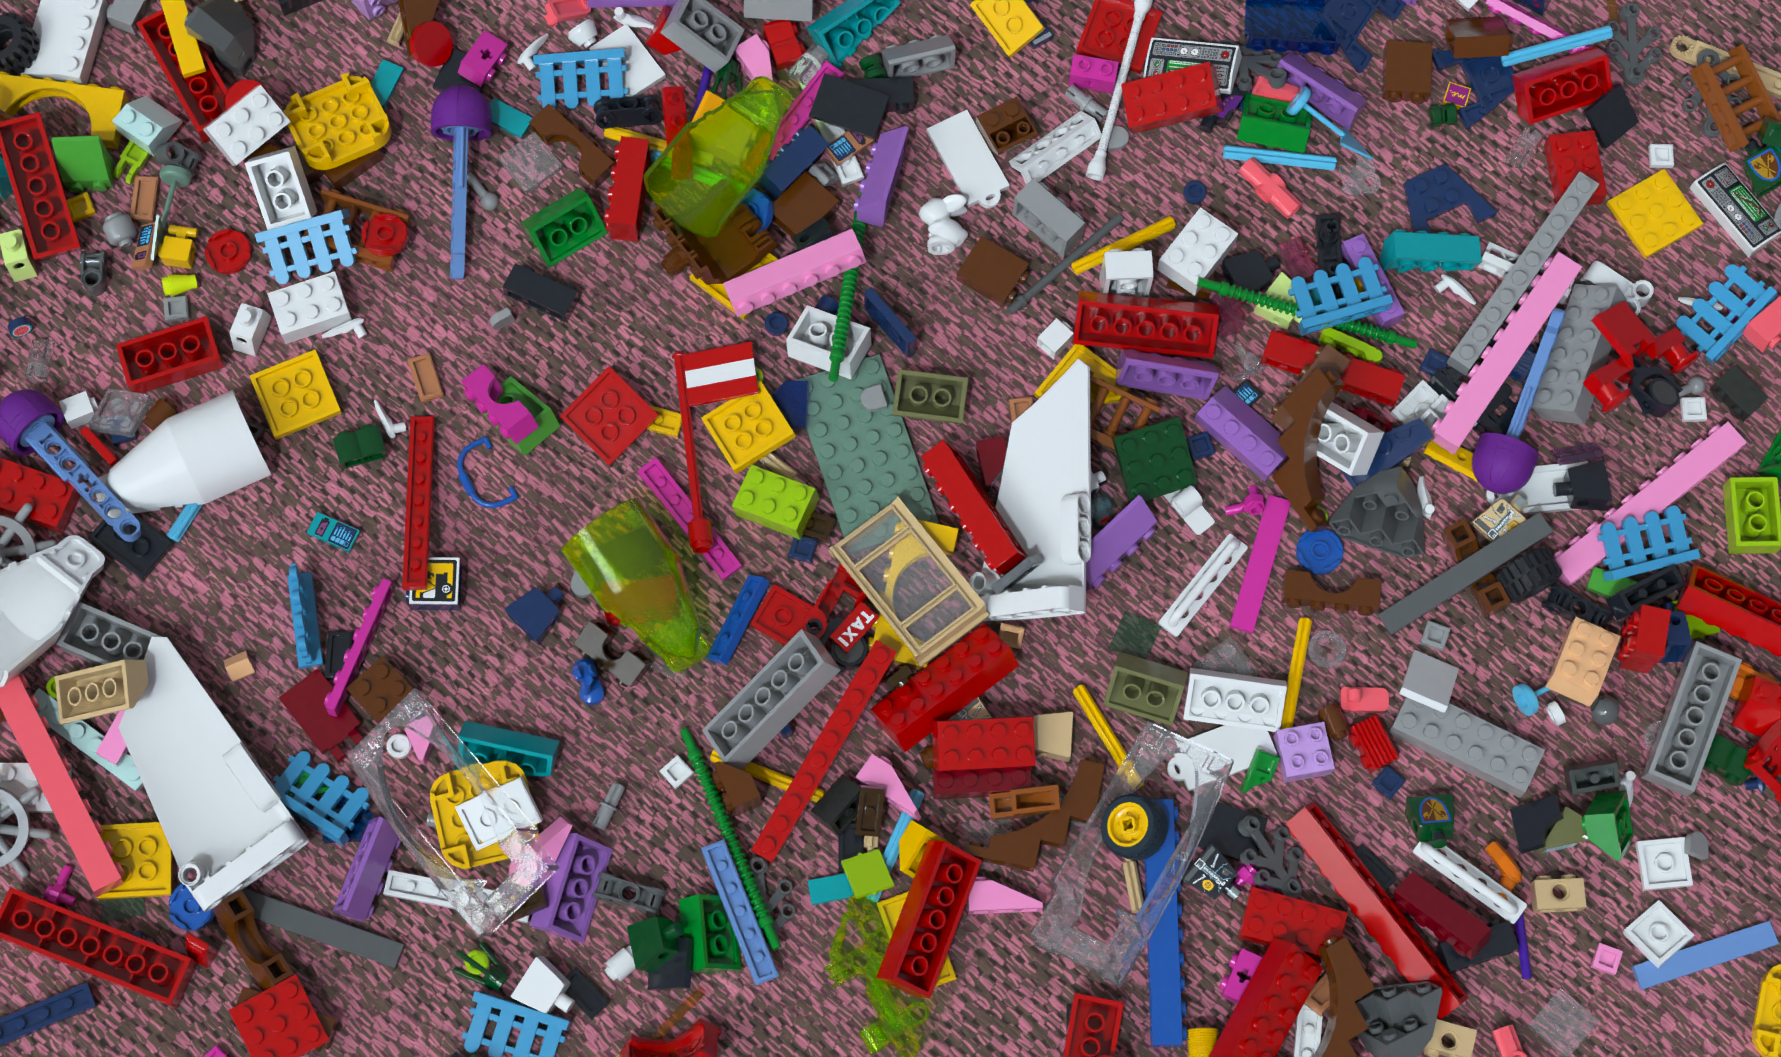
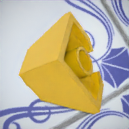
M911 820L899 840L900 871L914 878L928 840H946Z

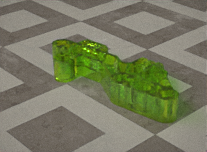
M852 895L847 901L848 912L841 915L842 922L840 928L836 929L828 953L831 963L824 967V971L830 972L828 977L830 980H834L835 983L832 985L834 989L858 977L866 981L865 995L878 1018L877 1022L859 1032L870 1055L893 1045L899 1057H917L919 1043L913 1031L922 1027L928 1021V1007L922 1002H914L900 1010L888 988V983L876 978L884 955L881 952L876 953L878 945L875 939L879 937L881 946L888 947L890 938L866 896L856 899ZM856 901L858 904L863 903L862 911L865 916L862 919L859 910H853L854 902ZM852 919L864 941V945L842 957L839 952L846 933L844 928L846 922ZM866 923H874L877 930L872 934L866 933L863 930V926ZM856 956H863L867 959V963L863 967H857L853 960ZM847 961H849L850 969L853 971V973L849 975L846 973L848 971V968L843 967L842 965ZM914 1009H921L925 1016L922 1020L916 1021L911 1017V1012ZM908 1033L909 1036H905V1041L909 1046L914 1045L912 1054H909L907 1051L902 1052L904 1049L902 1040L900 1039L896 1042L895 1039L902 1038Z

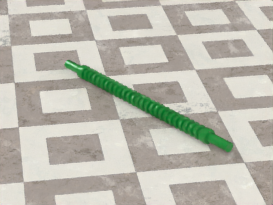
M855 211L852 228L863 249L862 245L864 244L863 240L867 223L856 221L857 211ZM859 266L844 272L845 276L843 277L844 281L842 282V292L840 293V303L838 305L831 346L832 351L829 356L831 366L828 379L831 382L838 381L840 364L844 361L849 330L848 325H850Z
M1198 277L1196 286L1216 291L1218 295L1224 297L1229 295V298H1232L1234 296L1236 300L1241 298L1242 302L1247 300L1249 304L1254 302L1255 306L1260 304V307L1266 305L1267 309L1271 307L1273 311L1279 309L1280 313L1285 311L1286 315L1291 313L1292 316H1295L1296 311H1299L1297 303L1292 304V301L1287 303L1285 299L1280 301L1279 297L1274 299L1272 295L1267 297L1266 293L1261 295L1259 291L1257 293L1254 290L1249 292L1248 288L1242 290L1241 286L1236 288L1235 284L1230 286V283L1225 281L1219 283L1202 277ZM1359 320L1335 326L1336 329L1341 327L1342 331L1347 329L1348 333L1353 331L1355 335L1360 333V336L1365 334L1367 338L1372 336L1373 340L1378 338L1379 342L1384 340V343L1389 345L1395 343L1415 349L1418 340L1398 335L1396 331L1390 329L1386 331L1385 328L1380 330L1379 326L1373 328L1372 324L1367 326L1366 322L1361 324Z
M685 728L680 733L689 752L687 757L690 762H693L692 768H696L694 773L698 774L697 780H701L699 785L704 787L702 792L706 793L705 798L709 799L707 804L711 805L710 811H714L713 817L717 818L715 823L720 824L718 829L722 830L720 834L725 836L724 840L728 843L729 853L733 855L732 860L735 861V867H738L737 873L741 874L739 878L743 880L742 885L746 886L745 892L749 893L747 897L751 899L750 905H754L753 911L757 912L755 917L759 918L758 924L761 929H764L772 950H777L782 946L773 927L774 920L771 915H768L769 909H765L767 904L762 902L764 897L760 896L761 890H757L759 885L754 883L756 878H752L753 872L749 871L751 866L746 864L748 859H744L745 853L741 852L743 847L738 845L740 840H736L737 834L733 833L735 829L730 827L732 822L728 821L729 815H725L727 810L722 808L724 803H720L721 797L717 796L719 791L715 790L716 784H712L714 780L709 777L711 772H707L708 766L704 765L706 761L702 759V751L697 749L689 728Z

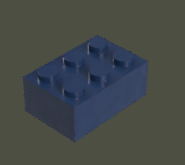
M811 125L805 130L801 127L793 135V139L789 143L790 145L785 143L777 151L774 161L769 159L758 173L760 178L756 184L774 201L805 171L807 172L825 154L830 145Z

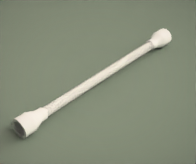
M1134 0V21L1111 99L1106 123L1102 131L1098 150L1090 161L1086 176L1090 179L1102 181L1104 178L1106 151L1123 93L1121 84L1126 82L1142 21L1150 10L1153 0Z

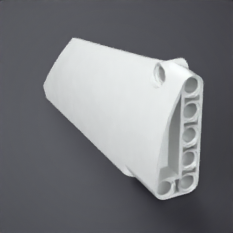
M1077 359L1042 397L1012 422L996 509L1028 557L1040 554L1044 561L1012 588L1000 593H995L991 586L1004 575L1001 574L999 576L984 561L982 571L974 573L969 581L970 586L985 603L986 611L990 615L984 621L1038 619L1086 613V562L1091 558L1090 366L1081 359Z
M151 637L144 658L147 665L149 684L134 708L125 710L118 728L179 867L178 878L182 884L186 885L203 911L207 912L216 907L220 901L244 889L304 847L309 842V839L280 799L282 798L168 637ZM191 869L197 871V878L193 882L188 880V872Z

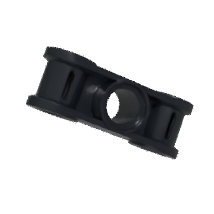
M654 95L603 98L597 100L593 107L596 114V125L602 129L655 125L662 119L661 111L658 109L660 102Z
M1553 583L1550 586L1551 591L1547 599L1541 604L1548 612L1556 614L1571 623L1575 617H1578L1605 629L1608 621L1612 620L1614 616L1608 609L1590 602L1557 583ZM1573 606H1578L1582 610V615L1576 614Z

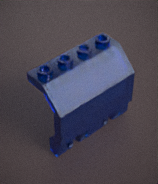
M1245 0L1244 42L1246 48L1254 51L1267 49L1280 53L1297 51L1301 54L1317 52L1322 55H1332L1338 52L1340 35H1336L1334 40L1318 16L1328 0Z

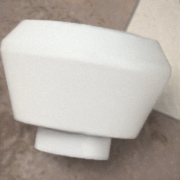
M591 19L583 21L568 32V39L579 47L582 45L585 48L589 47L597 41L595 36L598 33L595 22Z

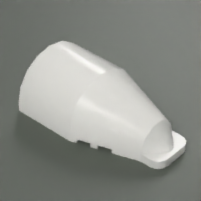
M230 390L165 419L110 469L109 473L100 476L99 480L125 506L126 513L131 512L133 514L161 510L162 507L175 506V508L183 507L185 504H206L270 476L271 472L238 404L239 399L234 390ZM104 493L95 494L98 502L106 498ZM112 509L108 512V516L111 518H117L121 515V510Z
M76 535L68 536L55 546L29 555V559L18 563L16 561L8 564V567L0 569V687L5 686L57 642L92 578L104 568V555L82 537Z

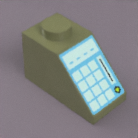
M1566 806L1562 810L1564 819L1556 822L1546 835V847L1540 848L1537 851L1546 853L1575 847L1579 842L1584 843L1588 836L1587 831H1584L1582 828V816Z

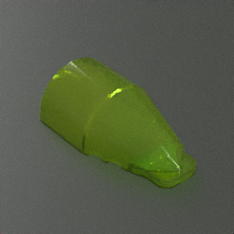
M758 76L745 89L722 102L721 106L712 111H707L703 114V117L686 124L644 174L646 190L653 201L661 207L667 216L694 234L704 237L717 236L760 183L782 119L792 106L791 94L765 76Z
M639 498L629 499L603 513L576 533L561 548V551L601 608L607 613L609 611L621 620L620 624L625 628L628 626L639 635L637 638L656 652L672 671L677 673L684 672L701 662L708 655L709 646L701 635L702 627L681 558Z

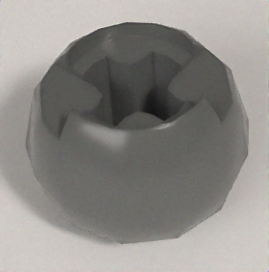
M1608 695L1599 696L1591 708L1592 719L1600 725H1611L1620 712L1619 702Z

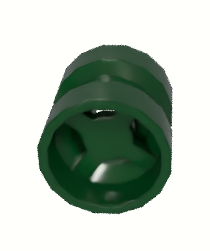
M872 54L859 61L860 68L865 73L864 79L887 78L886 70L881 66L882 59L880 55Z
M1454 102L1446 103L1444 106H1439L1438 104L1429 106V118L1432 127H1440L1442 124H1447L1448 126L1456 125L1457 111Z

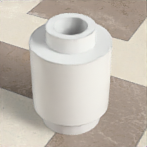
M630 945L625 949H620L605 962L607 968L604 971L612 981L618 979L621 982L635 970Z

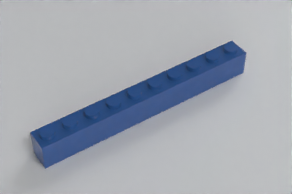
M1152 799L1161 806L1166 814L1168 831L1165 842L1160 847L1161 849L1151 857L1144 859L1151 1048L1181 1047L1183 1041L1187 1040L1186 1026H1182V1016H1186L1185 1001H1181V991H1185L1184 976H1180V967L1184 966V953L1179 952V942H1183V929L1178 927V918H1182V904L1177 903V893H1181V879L1176 878V869H1180V855L1175 854V845H1179V830L1174 828V821H1178V806H1174L1173 799Z

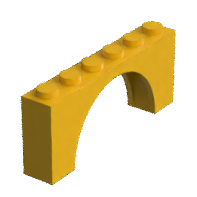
M0 71V110L15 116L24 106L41 98L62 97L70 99L81 105L89 113L91 136H100L106 148L118 150L121 134L117 131L112 120L129 102V98L123 89L119 87L102 88L96 84L80 85L69 80L58 82L47 77L35 79L24 74L13 76Z
M918 520L944 554L953 556L959 529ZM902 521L896 523L894 535L906 527ZM909 534L890 548L888 559H892L890 568L885 569L883 582H887L885 591H880L879 594L896 617L893 606V594L898 579L911 564L929 556L912 534ZM881 613L876 614L879 619L872 626V628H876L874 638L869 637L867 651H870L875 641L878 640L897 652L894 664L907 665L908 667L921 670L928 666L927 663L920 668L914 659L913 653ZM911 635L919 646L925 643Z

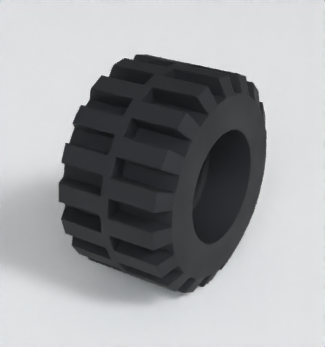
M3 12L0 15V71L15 76L16 72L23 73L24 68H29L31 61L36 60L37 56L35 53L39 52V47L37 46L39 39L36 37V32L17 15L9 14L8 12ZM12 38L10 45L1 51L3 45Z
M1539 548L1521 556L1504 567L1498 573L1496 579L1501 582L1511 603H1519L1551 586L1560 578L1563 572L1549 549Z

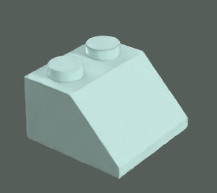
M147 96L127 103L112 120L121 135L152 156H155L156 147L166 143L183 123L181 119Z

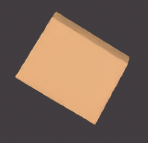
M1001 623L999 637L1009 647L1021 649L1025 628Z
M247 651L223 660L232 682L255 673Z

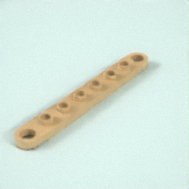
M1685 35L1675 37L1669 47L1673 57L1694 66H1698L1697 56L1699 53L1706 49L1714 50L1720 57V63L1731 58L1728 52L1699 40H1693L1688 38V36L1685 37ZM1676 44H1685L1687 51H1678ZM1706 57V61H1708L1709 64H1712V59L1710 57ZM1753 62L1768 94L1781 100V73ZM1735 66L1726 70L1730 75H1737L1741 78Z

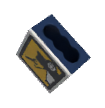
M429 557L427 590H406V602L410 604L412 610H460L463 565L460 558Z

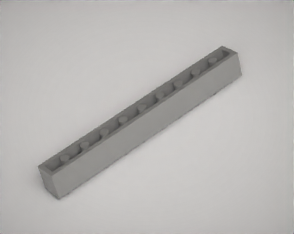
M1582 172L1577 174L1447 361L1448 365L1467 376L1547 259L1593 196L1599 183Z

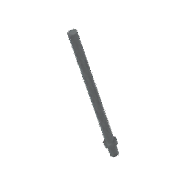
M1117 213L1024 294L1016 296L1015 301L1006 308L1009 314L1013 315L1021 307L1025 308L1028 305V301L1071 266L1072 262L1078 260L1124 220L1123 217Z

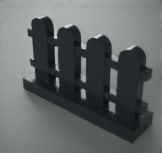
M1444 367L1433 375L1428 385L1439 396L1443 394L1449 401L1455 402L1459 397L1456 392L1462 384L1460 379L1464 375L1453 367L1449 370ZM1502 384L1478 419L1477 424L1472 428L1479 436L1483 433L1507 434L1518 402L1514 404L1509 399L1512 394L1510 386ZM1503 404L1509 410L1499 418L1493 412Z

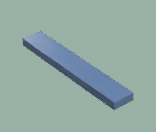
M723 839L701 848L755 986L778 978L779 974L725 840Z
M1770 921L1680 950L1660 968H1657L1651 961L1634 965L1631 968L1641 991L1776 946L1779 942Z

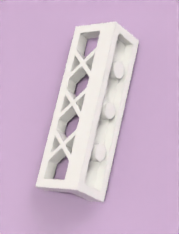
M1080 111L1011 159L1009 163L1014 169L1021 172L1026 184L1032 179L1039 182L1099 140L1102 133L1095 118Z
M1489 242L1482 256V263L1478 267L1505 279L1514 266L1511 262L1517 261L1521 255ZM1490 250L1500 253L1502 258L1490 254ZM1541 268L1540 272L1544 273L1545 269ZM1573 282L1558 303L1564 304L1571 291ZM1529 286L1527 289L1532 291L1533 287Z

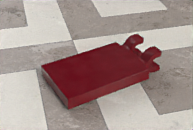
M317 668L281 695L279 699L322 755L329 750L337 762L340 763L347 758L338 747L341 742L350 737L358 749L366 742L356 730L361 726V723L345 703L338 717L328 714L324 701L327 693L333 691V687Z

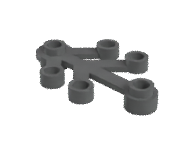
M1626 3L1619 10L1620 19L1626 23L1627 39L1620 33L1618 22L1610 21L1605 25L1614 28L1612 38L1615 40L1606 46L1605 51L1608 56L1613 57L1623 68L1622 78L1628 85L1640 84L1645 78L1644 70L1662 58L1661 50L1653 47L1646 53V58L1638 64V54L1651 42L1659 39L1661 32L1657 27H1651L1645 32V36L1637 42L1636 18L1639 16L1640 10L1635 3ZM1621 49L1628 54V60L1620 53Z
M1221 40L1217 43L1235 45L1231 40ZM1262 44L1239 46L1241 54H1251V56L1242 55L1239 65L1240 77L1238 78V88L1240 90L1246 91L1252 87V79L1249 77L1248 69L1268 79V83L1272 88L1280 89L1287 81V73L1284 69L1277 68L1279 61L1282 59L1281 54L1272 53L1265 55V46ZM1268 63L1273 69L1269 70L1260 64Z
M1711 49L1703 50L1697 56L1698 66L1707 62L1706 57L1712 59V64H1709L1710 67L1720 63L1719 55ZM1727 71L1717 75L1725 82V86L1730 84V79L1735 81L1740 79L1739 76L1730 75ZM1691 74L1684 77L1680 82L1681 88L1685 91L1691 90L1696 85ZM1685 80H1689L1691 82V87H1688L1685 84ZM1699 90L1683 101L1681 107L1684 112L1691 113L1696 110L1697 103L1702 99ZM1726 96L1730 106L1731 101H1735L1737 105L1742 103L1738 97ZM1687 102L1693 105L1692 109L1687 108ZM1706 106L1707 121L1702 124L1701 132L1707 138H1714L1720 132ZM1710 124L1716 126V131L1710 129Z
M1246 816L1238 822L1239 832L1245 837H1252L1264 857L1258 856L1253 849L1249 848L1241 852V862L1245 865L1252 864L1274 871L1278 877H1270L1269 872L1262 869L1254 874V882L1259 886L1266 885L1276 888L1281 895L1296 899L1300 897L1302 886L1297 879L1298 861L1303 858L1302 850L1299 847L1289 849L1286 853L1288 859L1287 872L1282 866L1284 843L1290 837L1289 830L1285 826H1280L1273 831L1274 850H1272L1259 830V820L1254 816ZM1260 874L1264 877V881L1261 880Z
M754 857L749 861L748 865L751 866L749 871H752V876L756 878L755 884L759 885L757 890H761L760 896L764 897L762 902L767 904L765 909H769L768 915H770L784 896L791 893L793 886L789 880L780 881L777 891L767 902L764 874L767 872L768 864L764 858ZM760 862L763 868L756 870L753 864ZM782 884H787L790 889L789 891L784 892L781 890L780 886ZM785 904L782 906L780 916L773 924L776 934L787 920L794 917L795 908L793 905ZM785 908H790L792 910V915H784L783 910ZM760 928L762 935H766L764 929ZM768 942L766 943V945L768 947V950L771 951L772 947Z

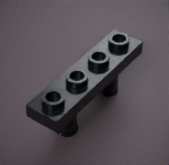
M1315 215L1318 270L1325 271L1328 278L1336 276V267L1342 263L1339 215ZM1339 283L1332 284L1336 300L1344 298Z

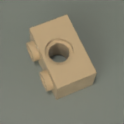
M1562 875L1561 879H1551V876L1536 877L1537 880L1530 884L1533 913L1582 911L1587 907L1584 879L1576 878V875ZM1553 888H1559L1562 891V899H1558L1553 895Z
M1436 1019L1433 1037L1423 1049L1424 1055L1430 1057H1439V1055L1446 1057H1472L1477 1030ZM1442 1036L1451 1038L1453 1042L1452 1048L1443 1046L1441 1042Z

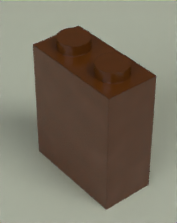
M1501 17L1446 19L1445 41L1454 59L1509 56V48L1513 46V36L1508 32V27L1504 24Z
M1387 40L1383 49L1382 99H1388L1389 102L1394 103L1401 100L1411 101L1413 104L1428 102L1431 95L1432 43Z
M805 171L772 204L774 210L772 221L793 239L796 234L819 219L825 217L827 221L839 209V197L831 189H825L816 176L809 175Z
M981 236L958 270L956 280L1004 308L1007 302L1012 303L1018 293L1016 289L1019 284L1024 285L1030 275L1028 272L1029 263Z

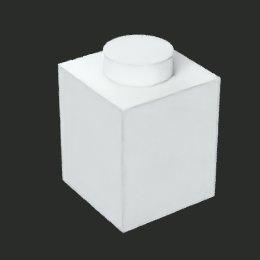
M1056 318L1040 334L1037 339V346L1054 360L1073 341V329L1066 322H1060Z
M86 391L59 401L66 422L71 429L99 419L96 411L100 410L95 397L90 398Z

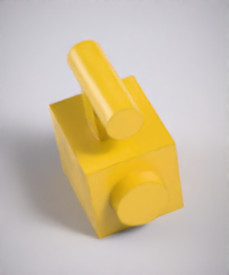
M169 225L168 233L176 235V237H164L163 243L159 245L158 256L166 266L192 269L196 246L193 240L188 239V237L197 238L198 229Z

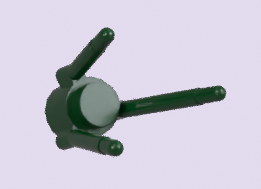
M729 60L726 65L717 71L711 92L713 94L716 93L722 80L723 86L720 98L725 99L728 84H732L736 80L739 109L744 111L741 82L742 72H739L740 65L736 61Z
M479 943L480 948L488 955L497 968L491 966L487 970L468 955L457 950L456 954L485 974L483 977L485 980L457 968L453 969L454 973L481 984L490 991L492 989H495L497 992L500 990L509 977L505 973L507 968L497 960L484 943Z

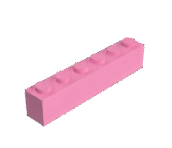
M850 229L723 283L734 311L737 317L809 286H813L816 283L835 277L849 269L856 268L866 263V260L853 229Z

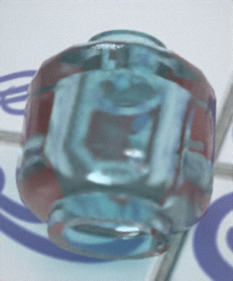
M1098 493L1091 495V528L1109 521L1111 517L1110 510L1113 509L1110 500L1107 497L1103 498Z

